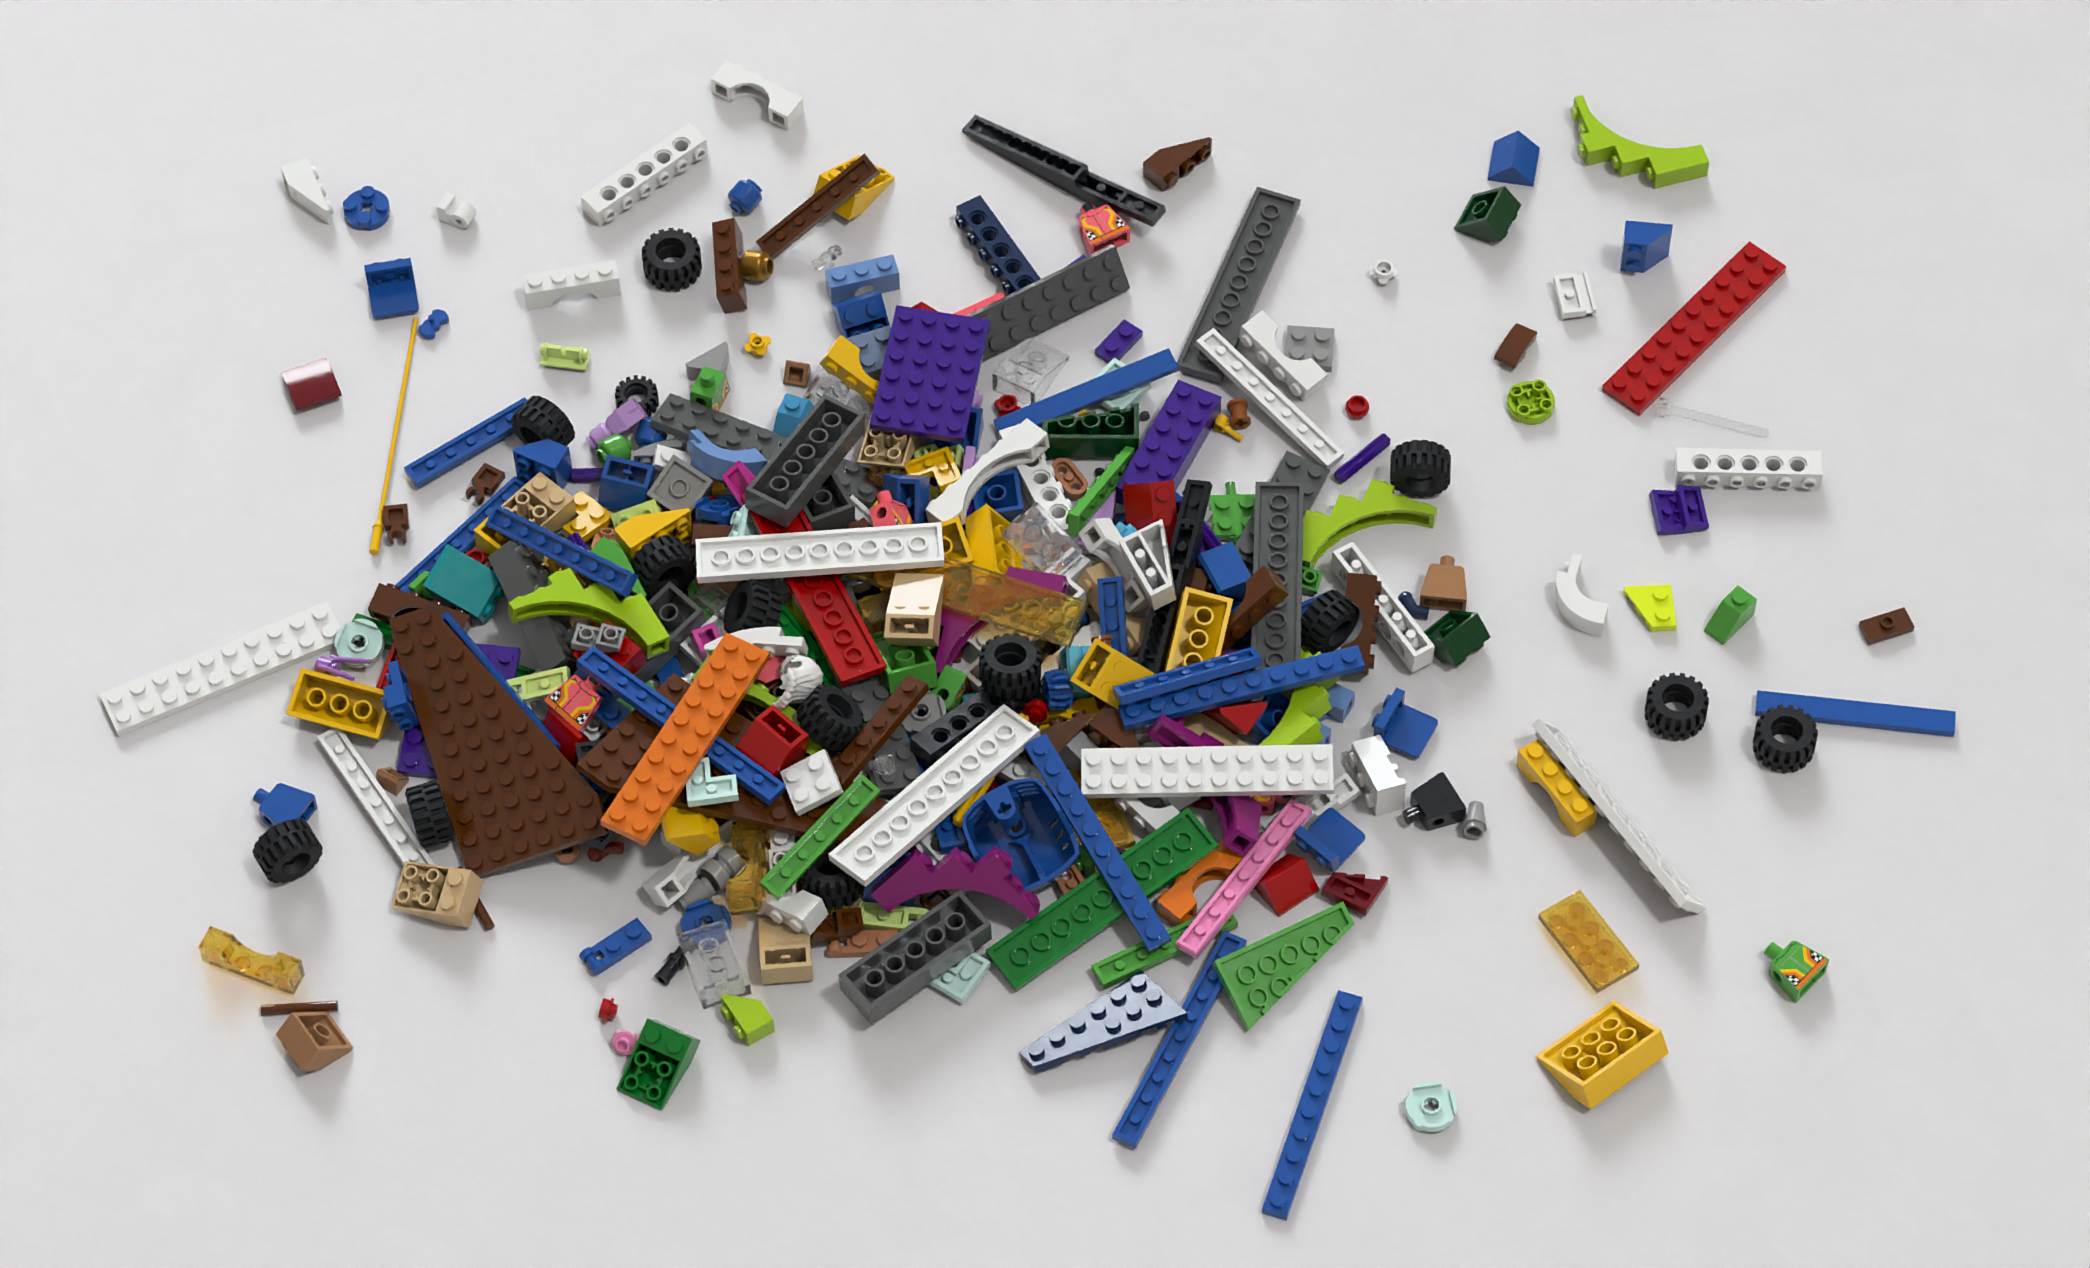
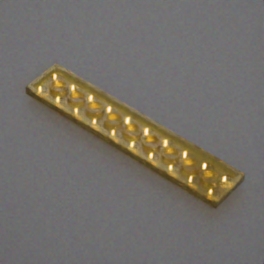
M944 556L945 566L843 573L844 577L888 591L892 590L895 573L944 574L942 608L1067 648L1071 647L1088 606L1086 600Z

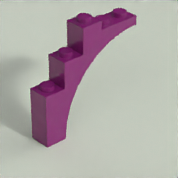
M1009 566L1007 574L1002 576L1001 588L974 584L973 592H969L967 597V606L942 602L939 647H936L938 648L936 657L933 656L936 662L937 679L946 664L952 666L965 644L974 634L990 622L1008 613L1025 608L1041 606L1064 607L1069 587L1066 576Z
M1163 714L1156 719L1147 732V736L1164 747L1224 746V743L1203 732L1199 736ZM1209 796L1220 819L1223 832V846L1244 857L1258 842L1262 804L1248 796Z
M996 846L974 864L966 852H961L955 847L935 865H933V861L925 852L921 853L916 848L875 883L870 894L887 912L915 896L944 889L978 891L997 897L1017 908L1030 920L1038 915L1040 909L1038 897L1033 892H1028L1015 874H1010L1013 865L1010 855L1004 850L1000 851Z

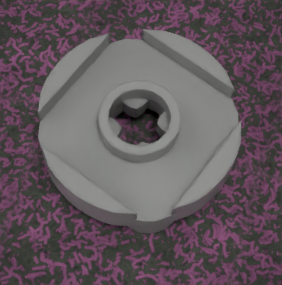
M929 690L901 723L905 728L907 736H914L947 714L944 700L939 695L937 697ZM920 709L928 712V714L922 717L916 715Z

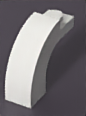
M1573 553L1571 561L1565 562L1563 572L1557 570L1554 591L1555 602L1559 612L1569 624L1582 632L1601 637L1607 619L1609 604L1591 600L1579 591L1576 582L1581 569L1582 555Z

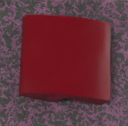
M327 358L281 372L283 381L297 411L342 396Z

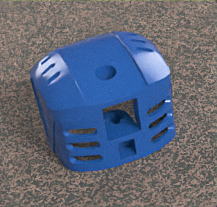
M1035 778L1016 779L995 788L975 801L963 816V831L976 862L994 846L1000 851H1006L1013 863L1010 874H1015L1028 892H1036L1064 876L1081 853L1078 838L1058 802L1045 785ZM1056 820H1059L1053 828H1050ZM1018 822L1023 824L1021 831L1017 833L1010 831V827L1015 826ZM1063 831H1065L1064 834H1063L1059 839H1057V837H1058ZM1066 844H1069L1064 850H1062V848Z

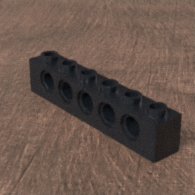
M1041 680L1035 690H1031V694L1027 696L1023 694L1022 698L1011 697V699H1006L1004 696L999 698L996 697L995 693L990 694L987 692V688L983 689L910 737V750L914 753L916 760L928 769L1003 704L1019 714L1031 700H1039L1041 698Z

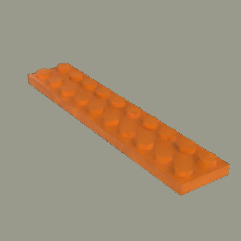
M725 633L601 818V826L646 846L769 660L770 652L729 633Z

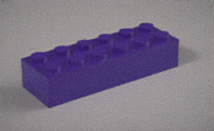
M1181 380L1177 381L1117 483L1116 503L1124 506L1122 485L1173 480L1175 491L1177 490L1213 428L1217 415L1221 414V396Z

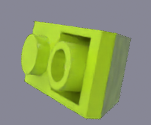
M729 994L721 996L722 1007H720V1011L726 1021L731 1020L733 1023V1030L739 1040L744 1039L746 1044L750 1046L775 1032L774 1020L760 1000Z

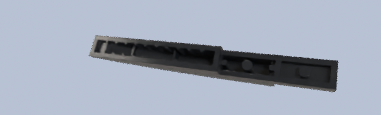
M974 115L962 129V133L1001 157L1087 203H1092L1097 208L1109 205L1116 214L1120 212L1151 227L1166 212L1165 205L1089 172L1088 165L980 116Z
M1187 479L1169 549L1176 600L1155 611L1152 606L1150 608L1137 663L1155 674L1162 673L1164 670L1180 597L1184 588H1190L1198 560L1197 556L1199 555L1204 537L1202 526L1213 486L1210 481Z

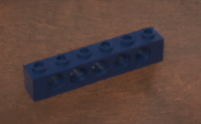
M981 195L956 206V225L960 230L963 229L965 231L968 242L971 246L975 245L980 259L988 263L991 274L994 278L1000 280L1001 286L1007 295L1041 279Z

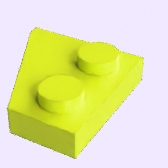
M1671 584L1624 587V596L1626 598L1629 597L1635 605V611L1645 620V624L1651 632L1676 631L1677 625Z

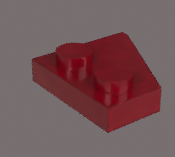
M1333 872L1323 886L1321 895L1337 903L1344 902L1347 908L1366 916L1386 887L1388 877L1380 876V880L1366 879L1365 874L1349 875Z

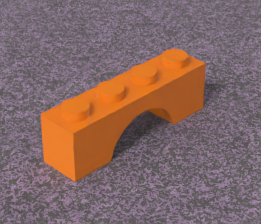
M1223 838L1217 842L1219 848L1194 865L1185 875H1180L1175 880L1174 885L1168 891L1164 890L1157 898V914L1172 926L1179 925L1197 915V902L1193 894L1201 884L1210 880L1225 881L1244 858L1223 846Z

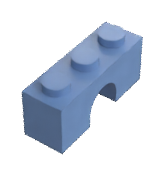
M893 254L825 270L826 287L831 303L854 297L855 292L863 286H874L879 293L900 289L899 270Z
M1337 683L1326 690L1330 695L1328 700L1332 709L1318 719L1322 726L1320 731L1324 739L1317 744H1330L1332 729L1324 726L1321 722L1326 719H1334L1343 724L1354 706V691Z

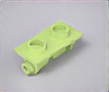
M546 342L540 346V353L542 355L539 364L586 371L591 350L584 349L582 346L580 348L562 347L561 345H553Z
M655 499L610 514V517L616 528L633 516L663 512L661 505L657 504Z

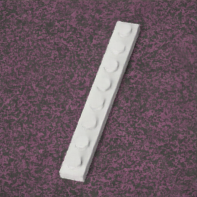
M1214 328L1196 340L1195 346L1321 466L1329 469L1344 457V452Z
M332 728L317 736L319 744L402 865L404 866L405 861L435 865L343 730Z

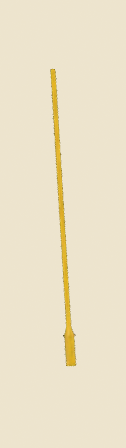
M417 317L413 319L378 519L372 526L373 533L369 552L373 555L379 554L382 532L384 530L382 523L383 506H385L392 469L418 324Z

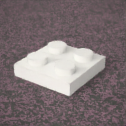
M825 749L780 771L795 812L799 816L844 793Z

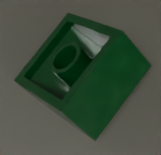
M1505 186L1473 194L1454 229L1459 233L1486 243L1496 240L1500 241L1507 236L1508 229L1516 219L1521 204Z
M1457 610L1449 611L1424 631L1435 646L1434 656L1440 662L1451 665L1463 663L1467 659L1466 656L1473 651L1481 649L1484 646V642L1491 637L1478 613Z

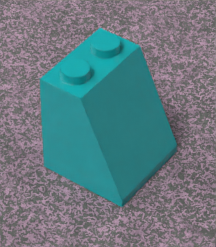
M446 544L423 584V587L435 600L443 602L452 609L458 607L465 610L470 615V618L482 624H485L487 619L493 616L495 605L499 598L505 595L494 570L449 544Z

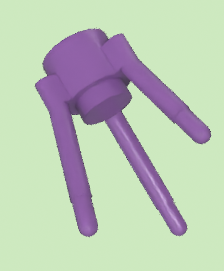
M331 654L329 658L320 656L316 660L314 671L353 681L355 677L340 671L338 662L371 664L372 661L371 659L338 657Z

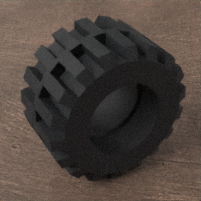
M668 228L667 231L661 229L658 230V234H651V239H646L644 242L645 246H642L643 269L646 279H649V283L651 285L656 284L657 289L665 288V291L669 292L671 289L680 291L682 287L686 289L690 287L689 283L694 284L697 281V277H700L702 269L700 245L697 239L692 237L690 232L684 233L683 229L680 228L678 230ZM670 257L681 258L680 260L675 262L663 261Z
M534 395L530 397L511 418V424L515 433L525 445L550 439L567 446L575 438L574 427L565 413L554 403L541 396Z
M1412 440L1410 442H1403L1402 445H1397L1392 450L1390 458V483L1395 486V490L1411 497H1431L1434 494L1442 493V490H1446L1448 485H1450L1451 455L1449 450L1445 449V446L1427 440Z
M664 535L659 536L658 539L654 538L649 543H645L631 560V566L635 574L639 575L638 580L646 596L650 599L669 581L679 590H686L689 586L688 584L694 580V575L697 573L695 558L682 541L672 535L666 537Z
M743 580L731 593L724 611L723 627L726 633L730 634L751 628L777 627L782 612L783 601L781 592L777 588L757 580Z
M1332 589L1323 593L1309 605L1301 617V641L1316 653L1320 652L1323 654L1336 650L1354 630L1360 610L1337 590Z
M1006 633L1001 637L997 635L994 636V640L989 639L986 641V645L982 646L979 654V680L983 688H987V692L990 694L995 693L996 697L999 698L1002 696L1006 697V699H1011V697L1022 698L1023 694L1026 696L1031 694V690H1035L1041 680L1042 655L1040 648L1037 647L1034 641H1029L1028 637H1020V634L1015 633L1014 635Z
M1674 672L1669 673V677L1665 675L1660 676L1659 681L1655 679L1652 682V687L1648 689L1644 710L1645 720H1648L1647 725L1649 728H1654V733L1657 735L1663 734L1665 739L1673 737V741H1679L1680 737L1686 740L1689 739L1690 734L1692 736L1698 734V730H1702L1704 727L1709 705L1708 692L1706 689H1702L1703 684L1700 681L1695 682V677L1691 675L1689 678L1685 677V673L1675 675ZM1670 702H1679L1684 704L1688 709L1684 711H1674L1669 709L1665 704Z
M827 684L818 685L799 705L796 711L797 721L800 723L801 729L809 735L813 742L825 749L828 748L830 751H842V749H845L863 729L865 723L863 712L859 709L858 704L843 690Z
M1782 704L1778 705L1777 709L1770 707L1767 713L1763 712L1760 715V719L1756 723L1753 737V752H1756L1758 761L1763 760V766L1766 768L1771 766V770L1775 772L1777 769L1782 770V773H1787L1788 770L1796 772L1798 767L1803 769L1807 762L1812 760L1818 736L1817 725L1815 721H1811L1812 716L1809 713L1804 714V710L1801 708L1794 709V705L1784 707ZM1787 734L1795 738L1796 742L1782 743L1773 736Z
M433 780L407 788L405 796L420 845L423 848H428L453 840V828L438 782Z
M302 819L286 820L269 828L258 838L259 840L254 844L253 856L270 882L273 881L274 883H286L305 875L319 862V858L323 854L322 845L309 824Z
M833 844L801 876V890L822 898L826 909H832V907L840 909L844 905L849 906L852 904V901H857L860 898L859 895H862L864 891V886L829 860L828 854L838 846Z

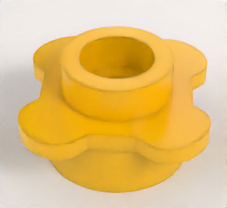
M751 333L748 343L744 345V350L756 357L763 356L767 352V346L771 344V338Z

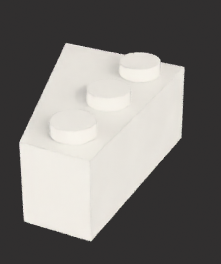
M1161 519L1118 540L1125 561L1154 611L1175 601V587L1163 520Z
M1381 735L1352 742L1351 752L1348 753L1351 766L1357 769L1358 773L1356 776L1360 788L1364 787L1366 791L1365 801L1368 808L1373 809L1375 816L1403 809L1406 782L1404 778L1398 779L1395 773L1398 771L1396 763H1391L1389 759L1391 757L1390 752Z

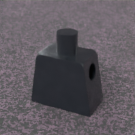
M1440 772L1412 791L1410 798L1411 807L1402 811L1403 818L1408 825L1420 820L1424 828L1431 831L1464 821L1466 806L1444 772Z

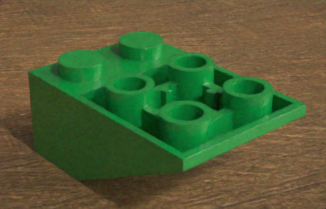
M647 1018L617 1090L663 1110L690 1066L701 1040L658 1020Z

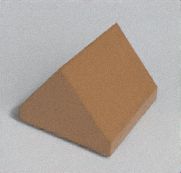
M786 360L783 383L807 387L811 375L810 364Z
M391 767L378 769L376 772V780L380 786L395 796L401 792L409 781L407 776L398 773Z

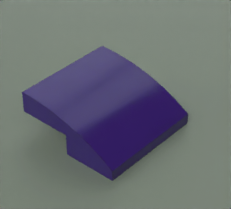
M1678 485L1675 491L1652 490L1650 492L1649 499L1658 535L1694 533L1709 528L1700 487Z

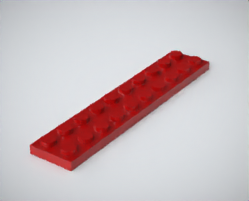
M1749 241L1603 384L1602 391L1640 416L1786 272V265Z
M745 494L741 495L743 505L745 504ZM748 510V515L759 535L814 531L803 510L800 511L787 528ZM837 574L783 578L841 687L885 672L887 664Z

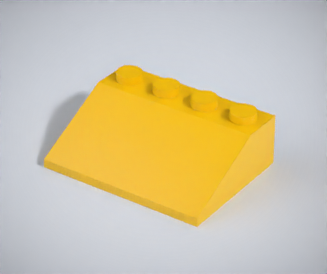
M1612 1001L1536 1055V1058L1575 1100L1591 1110L1650 1066L1657 1063L1669 1052L1661 1029L1616 1001Z

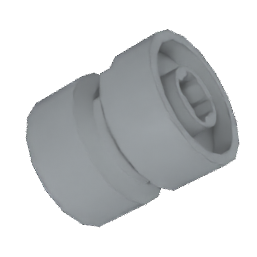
M725 845L714 854V859H708L698 869L701 877H706L714 890L721 892L731 882V878L733 879L744 867L745 862L732 847Z

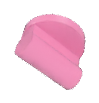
M617 1030L612 1039V1046L621 1055H631L639 1036L633 1035L629 1031Z

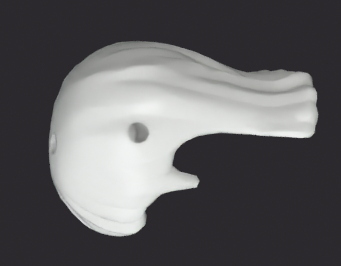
M787 656L781 664L780 679L782 680V685L779 686L780 689H785V692L773 705L782 710L788 704H801L818 685L823 683V672L819 665L813 659L806 656Z

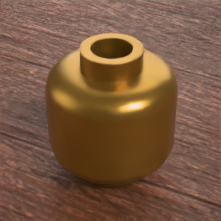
M747 250L739 258L741 274L745 280L765 281L773 273V259L765 251Z

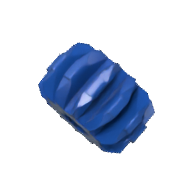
M1059 669L1046 671L1041 679L1043 702L1050 711L1070 709L1073 703V686L1068 671Z

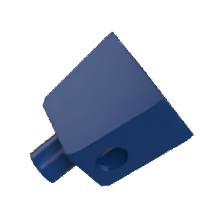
M278 783L270 793L259 788L253 797V801L260 804L258 810L261 820L270 828L278 823L292 819H302L307 822L318 808L315 795L283 783Z

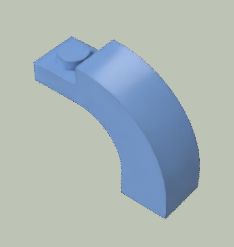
M699 429L690 430L689 440L687 441V452L692 456L690 465L709 477L724 481L721 476L737 461H741L756 477L767 463V459L756 448L739 451L723 449L714 445Z

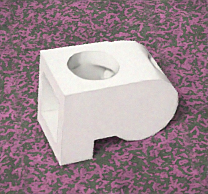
M449 192L445 193L437 205L439 221L462 229H466L476 215V209L470 203L455 199V195Z

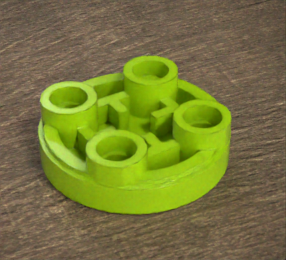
M1543 380L1525 381L1510 387L1507 397V409L1515 420L1524 424L1535 425L1551 417L1555 407V397Z

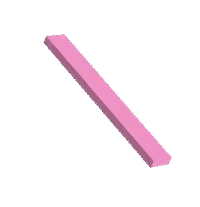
M1293 799L1289 800L1258 839V842L1245 855L1175 943L1176 948L1198 959L1295 837L1294 831L1300 825L1303 827L1311 817L1312 809Z

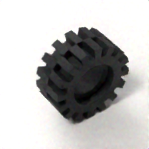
M634 375L633 380L629 376L626 377V383L623 380L619 382L620 386L616 387L615 392L617 408L627 402L631 395L643 394L646 398L638 403L648 417L652 416L651 412L655 414L657 411L656 407L659 406L658 390L656 384H653L650 378L646 381V376H641V379H638V375Z

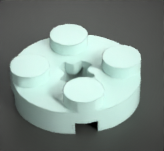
M355 619L354 622L341 626L335 636L334 645L339 657L371 659L372 661L371 664L345 663L346 665L353 668H370L382 655L385 642L384 635L375 623L367 619ZM361 638H364V647L356 649L355 640L359 641Z
M1434 1081L1422 1082L1417 1084L1413 1091L1409 1093V1096H1407L1405 1113L1415 1130L1438 1132L1453 1124L1457 1113V1100L1454 1093L1450 1089L1448 1091L1442 1087L1441 1083ZM1428 1102H1432L1433 1106H1438L1435 1111L1425 1109Z

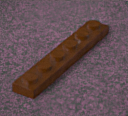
M864 153L759 238L756 243L762 251L767 252L774 260L879 175L880 172Z
M907 675L832 764L843 792L930 690L927 683Z

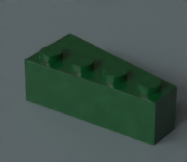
M1139 403L1130 404V408L1120 409L1119 407L1109 408V412L1098 414L1095 411L1086 412V415L1081 417L1069 415L1043 420V430L1048 433L1050 446L1044 452L1045 456L1115 458L1116 454L1120 453L1125 446L1135 448V454L1139 448Z

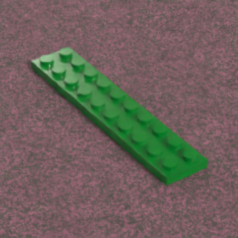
M1188 807L1122 853L1121 857L1148 899L1219 848V844ZM1098 870L1040 911L1032 920H1027L986 949V955L1017 992L1120 919L1125 913Z

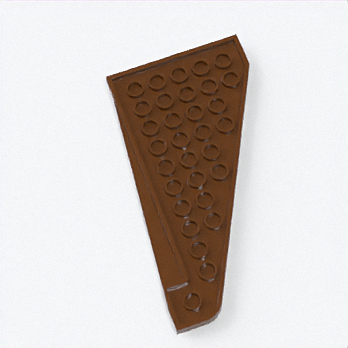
M422 608L389 619L393 641L402 669L408 678L407 684L459 843L465 869L472 870L481 878L609 834L608 828L601 826L600 820L605 814L601 796L436 612Z
M673 673L655 691L677 706L691 685ZM634 709L577 762L576 769L605 791L618 794L662 728ZM734 711L718 736L735 748L752 724V721ZM804 753L801 757H799L796 761H794V762H793L791 765H789L788 767H790V766H792V765L798 763L799 761H801V760H803V759L809 757V755L806 754V753ZM710 764L711 777L726 776V774ZM778 774L776 778L784 783L781 774ZM737 783L739 801L688 807L685 785L671 807L802 837L836 802L838 797L799 816L795 812L786 788L770 806ZM877 796L835 840L833 845H840L888 802Z

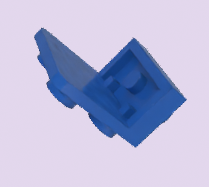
M400 258L393 261L364 265L372 316L374 318L414 313L419 310L411 258Z
M1396 687L1392 696L1388 694L1385 698L1382 713H1377L1373 719V736L1381 735L1387 747L1417 759L1437 728L1438 720L1405 705V691Z
M1334 808L1326 809L1308 830L1300 825L1294 831L1295 844L1305 853H1310L1321 867H1327L1332 872H1336L1366 838L1360 829Z

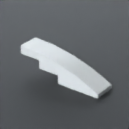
M1347 772L1333 781L1334 794L1307 795L1306 797L1300 795L1295 799V801L1312 809L1311 817L1303 825L1305 829L1309 828L1326 809L1334 808L1338 811L1362 794ZM1281 810L1261 824L1265 830Z

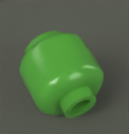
M615 433L598 443L596 456L602 466L605 464L607 454L630 460L633 446L627 437L624 438L620 434Z

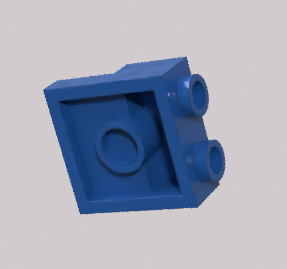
M396 660L388 663L390 673H387L386 677L389 685L383 687L385 697H382V703L385 711H389L392 722H397L399 729L405 731L419 725L420 722L407 684L408 678Z

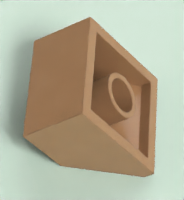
M327 1011L291 1013L276 1033L282 1042V1046L290 1053L297 1067L302 1071L321 1070L353 1050V1046Z

